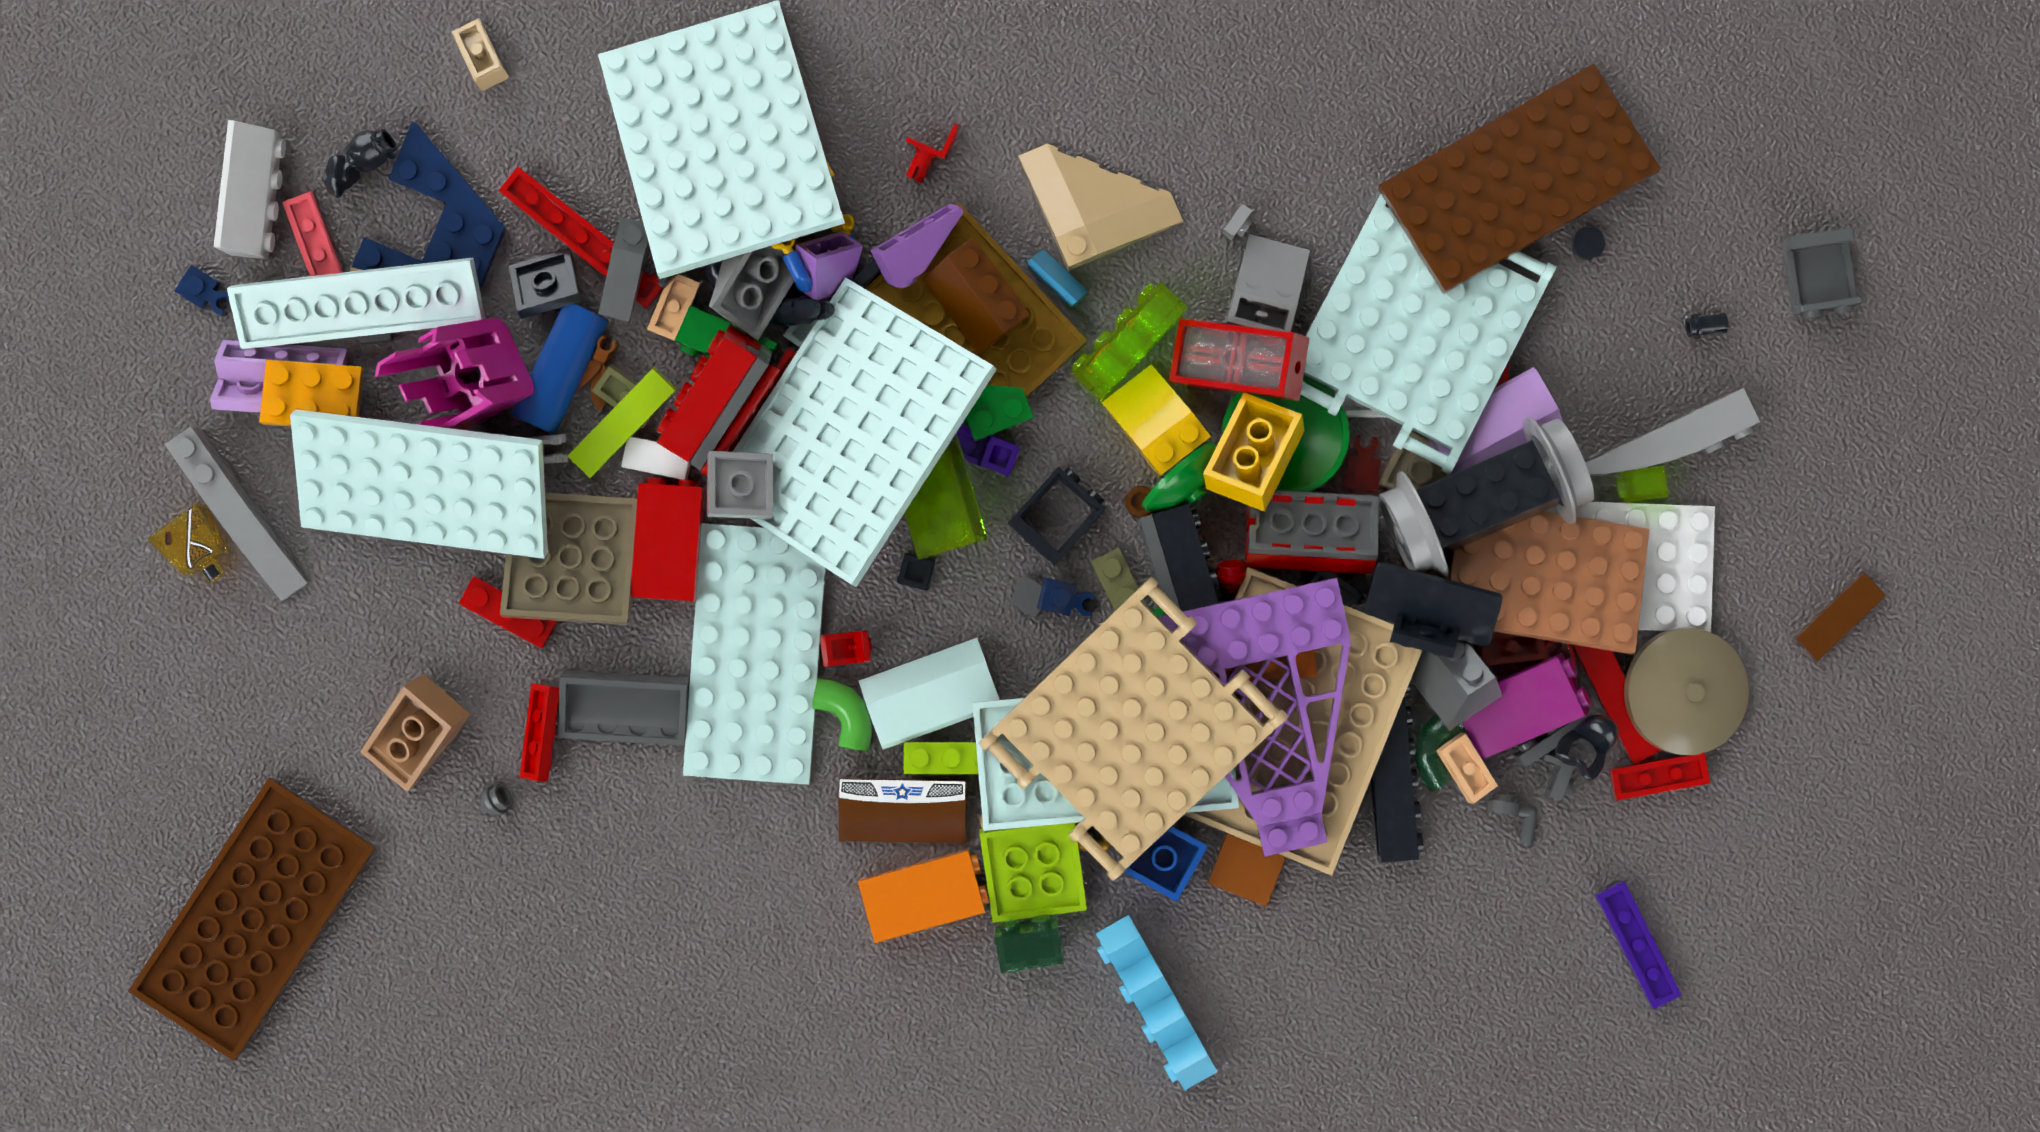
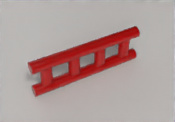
M771 364L768 365L713 451L733 452L783 373ZM707 461L705 462V464L703 465L702 469L700 470V472H702V473L705 474L706 476H707Z

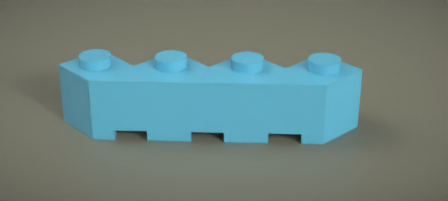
M1127 915L1096 933L1101 943V946L1097 947L1101 958L1105 964L1111 962L1124 984L1119 989L1126 1002L1129 1004L1134 1001L1146 1022L1141 1028L1149 1042L1156 1041L1165 1055L1168 1063L1163 1067L1172 1083L1178 1080L1185 1091L1217 1073L1218 1071L1130 916Z

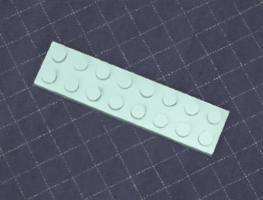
M473 258L237 284L227 288L241 349L430 329L486 319Z

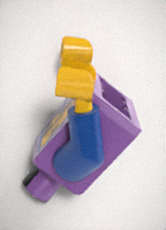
M842 214L845 224L831 227V230L837 233L796 244L795 251L792 249L795 239L772 245L774 249L783 250L785 254L783 256L784 262L797 288L812 299L830 302L831 297L834 296L845 277L853 281L855 271L861 263L860 255L863 245L856 241L854 234L850 233V230L854 227V219L849 214Z

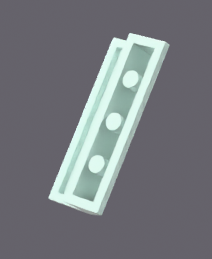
M978 638L859 680L868 712L883 750L974 717L972 702L1000 700Z

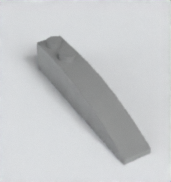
M1744 388L1585 463L1590 476L1633 471L1673 461L1706 449L1707 453H1711L1725 446L1723 440L1734 435L1735 439L1738 440L1753 433L1754 431L1751 426L1760 423Z
M190 426L165 444L217 520L281 601L286 600L309 583L202 429Z

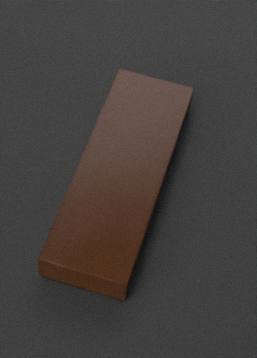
M1861 573L1811 620L1794 639L1815 661H1819L1886 595L1865 573Z

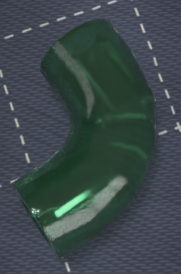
M1437 714L1422 726L1415 742V764L1421 779L1430 793L1453 780L1436 750L1459 733L1467 732L1462 723L1449 731Z

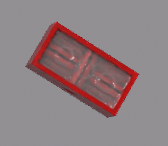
M1179 318L1169 381L1191 387L1242 394L1244 392L1250 395L1299 401L1310 338L1294 332Z

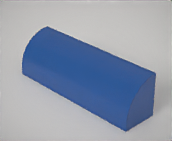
M576 304L562 307L530 374L534 385V392L529 397L518 402L511 415L555 435L597 347V341L602 336L609 321Z

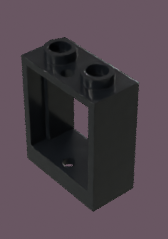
M1058 467L1007 523L1053 566L1062 559L1105 511V508L1101 505L1105 500L1091 488L1086 492L1078 484L1081 479L1068 467L1064 471ZM1060 480L1088 505L1093 512L1057 551L1023 519L1051 487Z

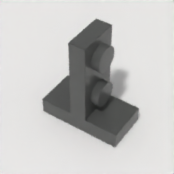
M1582 717L1546 732L1545 735L1537 740L1532 738L1521 743L1518 746L1520 751L1513 756L1520 766H1529L1556 748L1560 739L1585 718ZM1578 738L1586 752H1596L1589 741Z

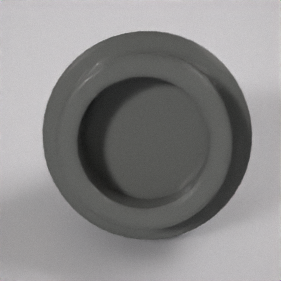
M501 784L486 787L482 791L479 809L490 815L500 816L505 814L513 802L509 790Z

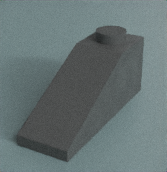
M621 217L611 253L599 315L630 323L644 273L643 269L646 266L650 252V245L643 222Z

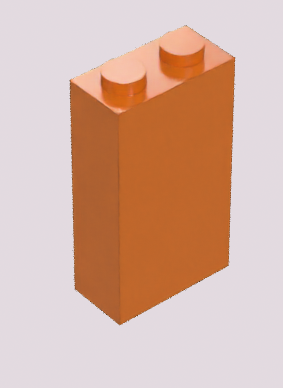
M969 849L859 879L858 885L874 943L985 913V905L989 904L990 901L985 885L979 886L976 874L981 873L977 854L971 856Z

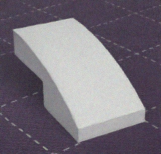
M630 437L626 441L621 467L680 480H688L691 464L690 461L683 460L655 441Z

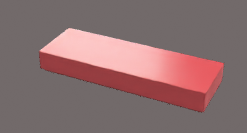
M310 191L283 201L282 204L309 276L343 273V268L314 192Z

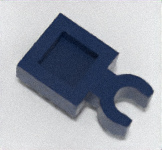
M190 265L174 291L202 309H205L209 302L213 312L221 316L227 315V312L220 308L219 303L224 298L229 300L228 292H217L216 290L221 283L197 267Z
M1044 578L1037 609L1070 616L1071 609L1073 608L1079 615L1092 616L1091 611L1083 609L1082 602L1085 599L1095 600L1096 596L1089 592H1080L1075 595L1077 585Z

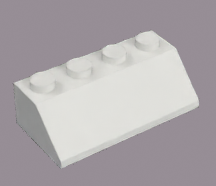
M228 120L214 247L231 256L269 260V252L274 250L275 235L272 233L273 221L277 220L279 212L278 202H275L276 190L280 189L282 185V172L279 170L280 158H284L286 151V142L282 139L283 135L276 130Z

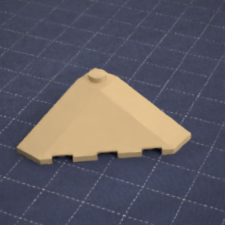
M1050 144L1042 145L1018 156L1067 271H1071L1183 222L1171 192L1161 188L1158 191L1140 184L1141 180L1120 172L1115 174L1099 168L1100 164L1080 156L1074 158L1059 152L1057 147Z

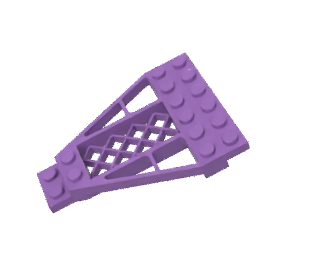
M1337 578L1183 611L1187 617L1192 616L1197 624L1180 640L1212 672L1217 673L1218 679L1224 685L1235 676L1239 668H1242L1254 676L1252 680L1254 685H1256L1258 680H1261L1274 689L1268 697L1270 702H1272L1278 692L1293 701L1286 711L1288 716L1297 706L1301 729L1286 719L1274 730L1271 736L1266 737L1268 741L1259 755L1252 751L1249 753L1256 760L1248 772L1244 759L1237 765L1240 781L1234 780L1230 772L1225 776L1257 823L1263 855L1269 856L1327 843L1321 813L1325 799L1351 643ZM1168 615L1159 617L1172 632L1179 627ZM1341 644L1342 648L1335 690L1304 696L1295 660L1296 655L1304 651ZM1286 656L1288 667L1275 658ZM1265 660L1257 674L1244 666ZM1270 661L1275 662L1286 670L1276 686L1261 677ZM1234 667L1228 678H1226L1225 669ZM1289 674L1294 697L1280 689ZM1237 689L1235 691L1242 695L1240 701L1243 704L1246 699L1250 700L1241 690ZM1333 697L1323 762L1318 763L1306 706L1310 702ZM1261 710L1256 716L1259 721L1264 714ZM1285 723L1300 732L1290 748L1275 740ZM1302 738H1304L1308 760L1294 752ZM1272 742L1287 751L1278 767L1263 759ZM1291 755L1306 763L1297 779L1282 771ZM1260 761L1275 770L1266 786L1251 778ZM1310 769L1312 779L1302 781ZM1279 774L1293 782L1271 788ZM1249 781L1262 790L1251 792Z

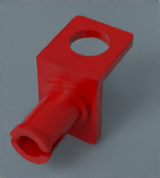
M954 123L942 151L912 137H907L905 141L915 145L916 152L905 176L911 179L915 177V181L924 183L933 158L939 156L947 159L961 125Z

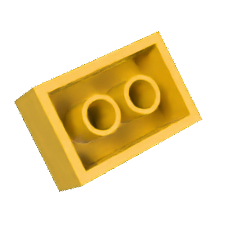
M1243 392L1203 473L1206 489L1265 512L1305 431L1302 414Z

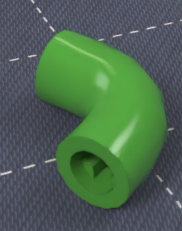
M818 678L812 708L828 711L838 717L841 723L838 746L869 751L872 738V720L865 700L847 685L834 680Z

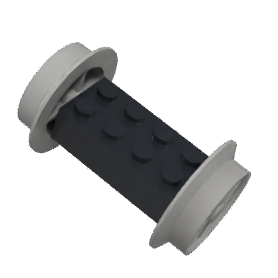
M1526 417L1523 420V429L1527 443L1417 490L1403 471L1398 472L1396 488L1379 494V503L1389 532L1406 567L1422 573L1433 570L1441 578H1447L1448 569L1444 557L1446 553L1554 507L1568 524L1575 523L1576 508L1594 500V489L1584 458L1566 425L1558 418L1539 425L1533 418Z

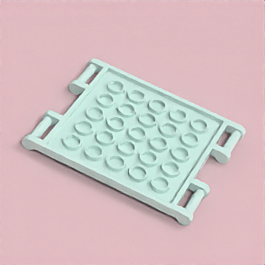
M1380 194L1306 335L1310 340L1304 375L1337 391V394L1333 398L1302 382L1300 395L1327 408V412L1334 416L1337 415L1344 399L1348 397L1403 425L1393 446L1400 450L1405 448L1442 467L1441 471L1450 475L1557 266L1549 262L1546 265L1519 251L1507 259L1538 274L1540 278L1537 283L1498 263L1443 294L1391 209L1385 206L1386 201ZM1411 430L1450 449L1449 455L1447 456L1409 436Z

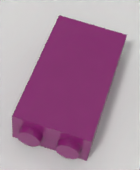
M1560 653L1497 681L1503 696L1463 722L1473 746L1481 759L1490 757L1587 715L1590 711L1588 706L1591 705L1586 690L1583 687L1579 689L1574 678L1577 676V671L1570 658L1565 659L1563 653Z

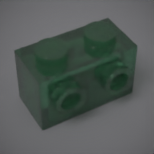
M1040 915L1032 918L1031 921L1007 920L999 926H995L994 938L1001 973L1064 964V950L1058 917L1050 918L1049 915Z

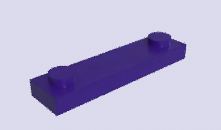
M1621 880L1594 894L1650 1007L1654 1010L1682 996L1625 881Z

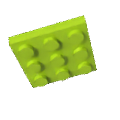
M1075 823L986 831L979 829L993 923L1087 910L1078 841L1074 842L1068 836L1073 828L1076 827Z

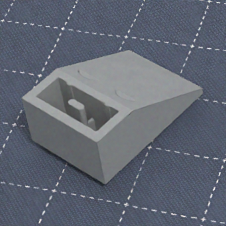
M1249 234L1225 324L1291 332L1310 250Z

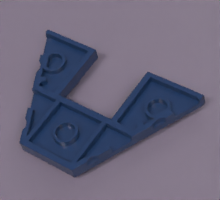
M412 121L388 179L396 184L445 203L444 210L422 261L363 238L352 268L369 270L473 258L479 287H481L486 280L507 228L422 131L419 125Z

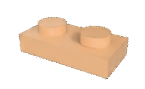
M678 274L663 289L647 330L675 341L689 306H693L702 284Z
M1459 733L1436 750L1468 803L1474 804L1498 786L1466 733Z

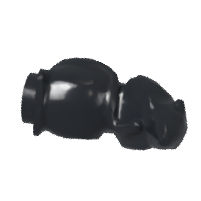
M385 129L361 131L355 135L339 155H333L329 158L326 166V175L322 176L327 191L333 197L340 198L345 190L351 188L360 179V173L375 170L383 165L388 158L394 159L393 152L397 150V146L391 135Z

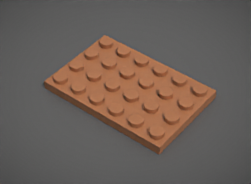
M1542 512L1453 550L1449 580L1494 591L1503 596V602L1494 629L1495 632L1634 654L1637 644L1649 529L1576 517L1575 523L1568 524L1560 514Z

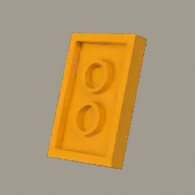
M266 360L259 422L264 425L291 426L290 415L295 409L359 417L364 369L359 366Z

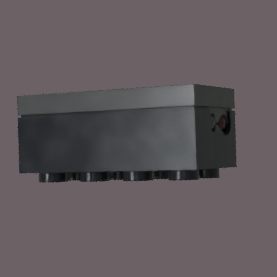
M1189 504L1139 518L1137 523L1154 579L1159 583L1157 586L1182 612L1223 603L1224 601L1218 602L1215 590L1220 588L1215 570L1209 571L1206 559L1211 558L1206 540L1200 541L1197 529L1201 527V522L1197 510H1191Z

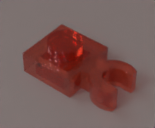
M1356 435L1353 440V448L1357 452V457L1347 458L1345 489L1376 492L1378 490L1380 460L1371 459L1378 447L1377 437H1372L1371 446L1365 449L1360 445L1361 435Z

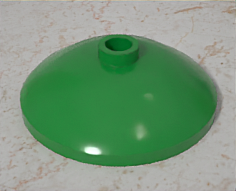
M1209 442L1201 446L1176 465L1149 492L1142 502V507L1148 512H1160L1179 507L1187 501L1191 504L1197 502L1206 493L1203 489L1206 485L1203 473L1217 447L1215 443Z

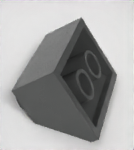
M1462 640L1457 641L1453 659L1422 651L1410 680L1449 731L1503 696L1496 677L1469 643Z

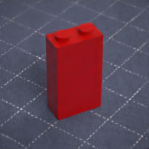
M647 478V483H638L630 597L696 602L701 524L703 523L705 488L697 487L698 481L679 480L677 486L666 485V479Z

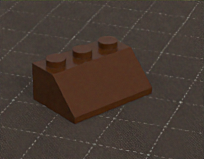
M974 237L946 256L923 278L926 285L978 356L1030 319V314Z

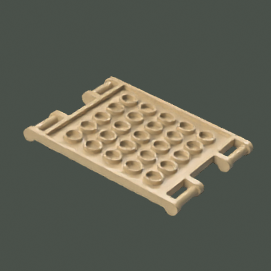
M1152 576L978 743L984 750L988 749L1018 779L1016 783L1022 789L1026 788L1041 773L1085 817L1073 828L1068 836L1074 842L1078 841L1108 871L1106 875L1112 881L1116 880L1126 868L1289 717L1282 709L1278 710L1249 680L1250 676L1243 669L1226 685L1214 675L1180 640L1194 628L1197 622L1192 616L1187 617L1157 586L1159 583ZM1149 595L1179 627L1172 632L1142 599ZM1239 688L1269 720L1263 725L1233 692ZM1001 734L1033 764L1028 771L996 740ZM1091 826L1123 856L1118 862L1086 832Z

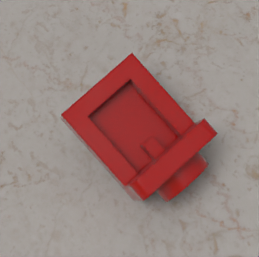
M867 630L820 635L824 667L870 662L872 641L868 637Z

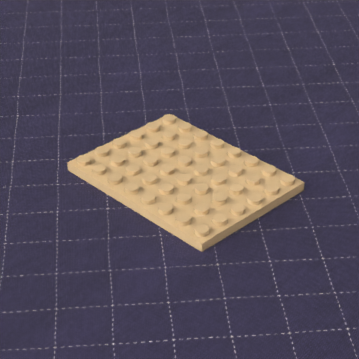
M1248 567L1246 578L1240 586L1235 600L1296 586ZM1345 605L1343 607L1351 643L1325 799L1321 813L1327 843L1278 853L1331 876L1422 653V650L1390 642L1393 624ZM1341 644L1315 649L1317 676L1299 678L1304 696L1335 690L1342 648ZM1288 678L1280 689L1294 697L1291 679ZM1280 679L1267 681L1276 686ZM1261 680L1255 685L1267 699L1274 690ZM1233 692V694L1239 700L1242 698V695H1240L1237 692ZM1278 692L1271 703L1278 710L1282 709L1286 713L1293 701ZM1333 697L1310 702L1306 706L1318 763L1323 762ZM1246 699L1244 705L1257 716L1260 709L1253 702ZM1296 706L1287 720L1301 729ZM1263 714L1260 722L1264 725L1269 718ZM1285 723L1275 740L1290 748L1300 732ZM1265 738L1252 752L1259 755L1268 739ZM1302 738L1294 752L1308 760L1304 738ZM1272 742L1263 759L1278 767L1287 751ZM1250 754L1244 758L1247 772L1256 760ZM1291 755L1282 771L1297 779L1306 763ZM1260 761L1251 778L1266 786L1275 770ZM1236 765V781H1240L1238 766ZM1310 769L1302 781L1312 779ZM1279 774L1271 788L1293 782ZM1249 781L1251 792L1262 790ZM1239 797V808L1184 814L1187 817L1262 847L1257 823Z

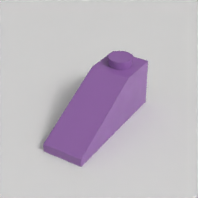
M949 203L870 250L886 283L897 288H905L913 284L917 280L916 277L926 270L964 213L962 208Z

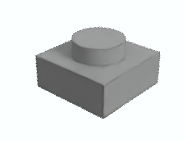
M1241 204L1224 228L1222 234L1231 241L1236 234L1242 237L1252 224V221L1248 219L1252 210Z

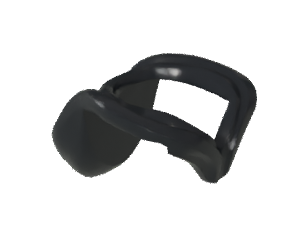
M1591 715L1560 739L1555 755L1563 763L1569 766H1576L1582 777L1592 781L1600 774L1604 766L1606 753L1613 747L1618 738V727L1611 718L1605 715ZM1578 738L1589 741L1595 748L1596 757L1589 768H1587L1583 761L1568 756L1571 745Z

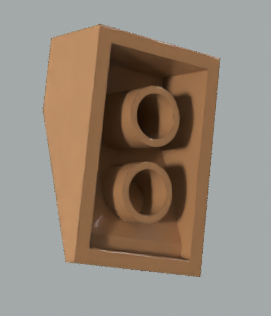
M422 674L403 686L360 752L406 792H409L456 737L471 714L427 676Z

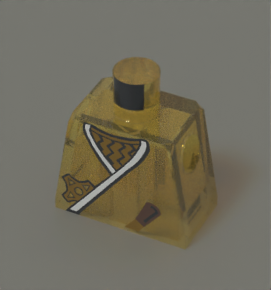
M196 503L147 538L183 575L192 576L200 571L207 582L212 583L225 574L216 558L225 553L227 547L209 509L204 504Z

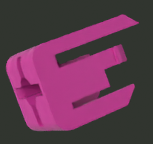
M498 318L437 327L421 336L418 340V343L432 342L421 348L403 350L391 354L377 363L375 377H381L436 366L441 377L398 385L407 403L422 399L429 415L457 410L458 414L417 423L418 425L459 430H471L497 415L499 411L508 409L534 392L532 379L505 323ZM476 366H479L481 371L480 381L464 384L462 378L476 371Z

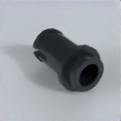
M1724 312L1700 317L1697 314H1693L1691 318H1686L1685 330L1688 337H1694L1695 339H1699L1701 335L1726 333L1728 329V318Z

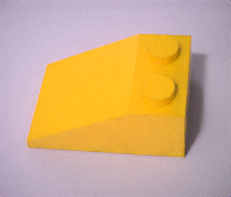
M1152 364L1102 402L1103 406L1158 477L1162 476L1211 437L1193 412Z

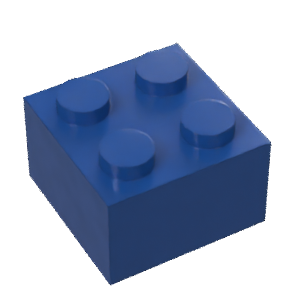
M1172 825L1126 868L1124 873L1177 902L1208 845Z

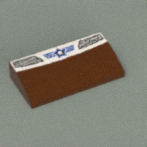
M839 778V841L965 843L966 779Z

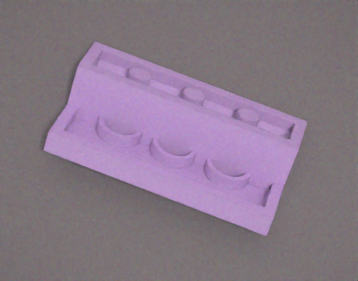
M222 340L214 359L218 380L210 398L211 408L260 413L266 360L347 366L348 349L288 344L241 349L239 341Z
M1534 367L1494 388L1450 475L1527 443L1523 429V420L1526 417L1533 418L1539 425L1557 418L1562 421L1557 404ZM1428 439L1431 448L1447 456L1449 455L1450 449Z

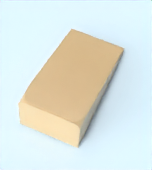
M480 18L452 31L468 69L481 91L509 78Z

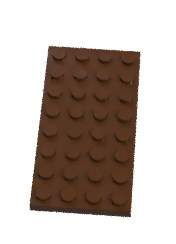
M1592 64L1379 184L1378 190L1441 292L1445 294L1653 176L1661 168L1595 64Z
M268 778L128 992L232 1061L237 1060L377 847L273 778Z

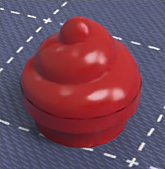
M1224 560L1217 564L1215 573L1219 584L1228 593H1235L1246 578V569L1243 568L1242 562L1239 560Z

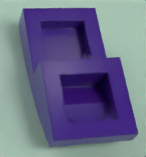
M961 425L951 440L947 454L1009 477L1020 447L993 436L975 441L970 428Z

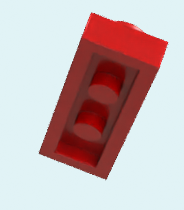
M473 576L458 604L535 646L544 649L558 621L501 617L502 590Z
M531 683L520 778L548 782L549 771L552 766L551 755L553 740L556 734L555 723L557 708L559 707L560 687Z
M1705 752L1697 755H1681L1609 769L1614 800L1616 801L1710 784Z

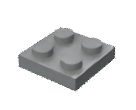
M709 451L707 454V517L772 519L773 454Z

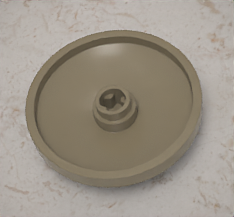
M1693 628L1668 630L1646 642L1631 661L1624 684L1626 710L1637 732L1654 747L1679 755L1706 753L1726 742L1742 722L1749 698L1747 673L1736 651L1719 636L1708 631Z

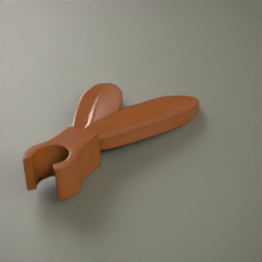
M605 335L598 339L597 350L593 357L595 360L589 361L576 391L580 390L591 381L592 401L598 410H603L607 402L593 393L592 389L607 370L605 364H608L612 354L619 347L618 341H613L611 349L606 350L603 346L604 341L607 339Z

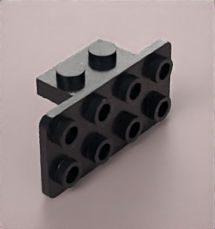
M1380 562L1376 565L1365 613L1375 618L1394 622L1390 642L1453 659L1458 640L1480 646H1488L1490 644L1503 602V596L1494 591Z

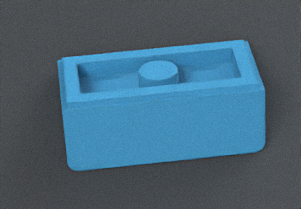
M1041 250L1028 261V268L1070 308H1074L1087 295V289L1045 250Z

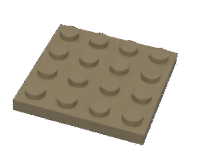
M545 493L548 553L544 559L506 554L500 609L501 617L629 625L637 498Z

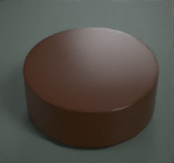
M1136 486L1129 490L1124 503L1130 515L1142 518L1152 513L1142 507V502L1151 489L1145 486Z

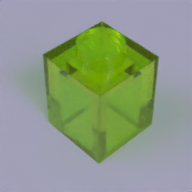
M1664 465L1620 472V478L1617 479L1619 497H1623L1624 503L1669 497Z

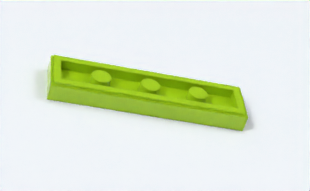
M655 367L652 368L567 457L591 478L677 388Z

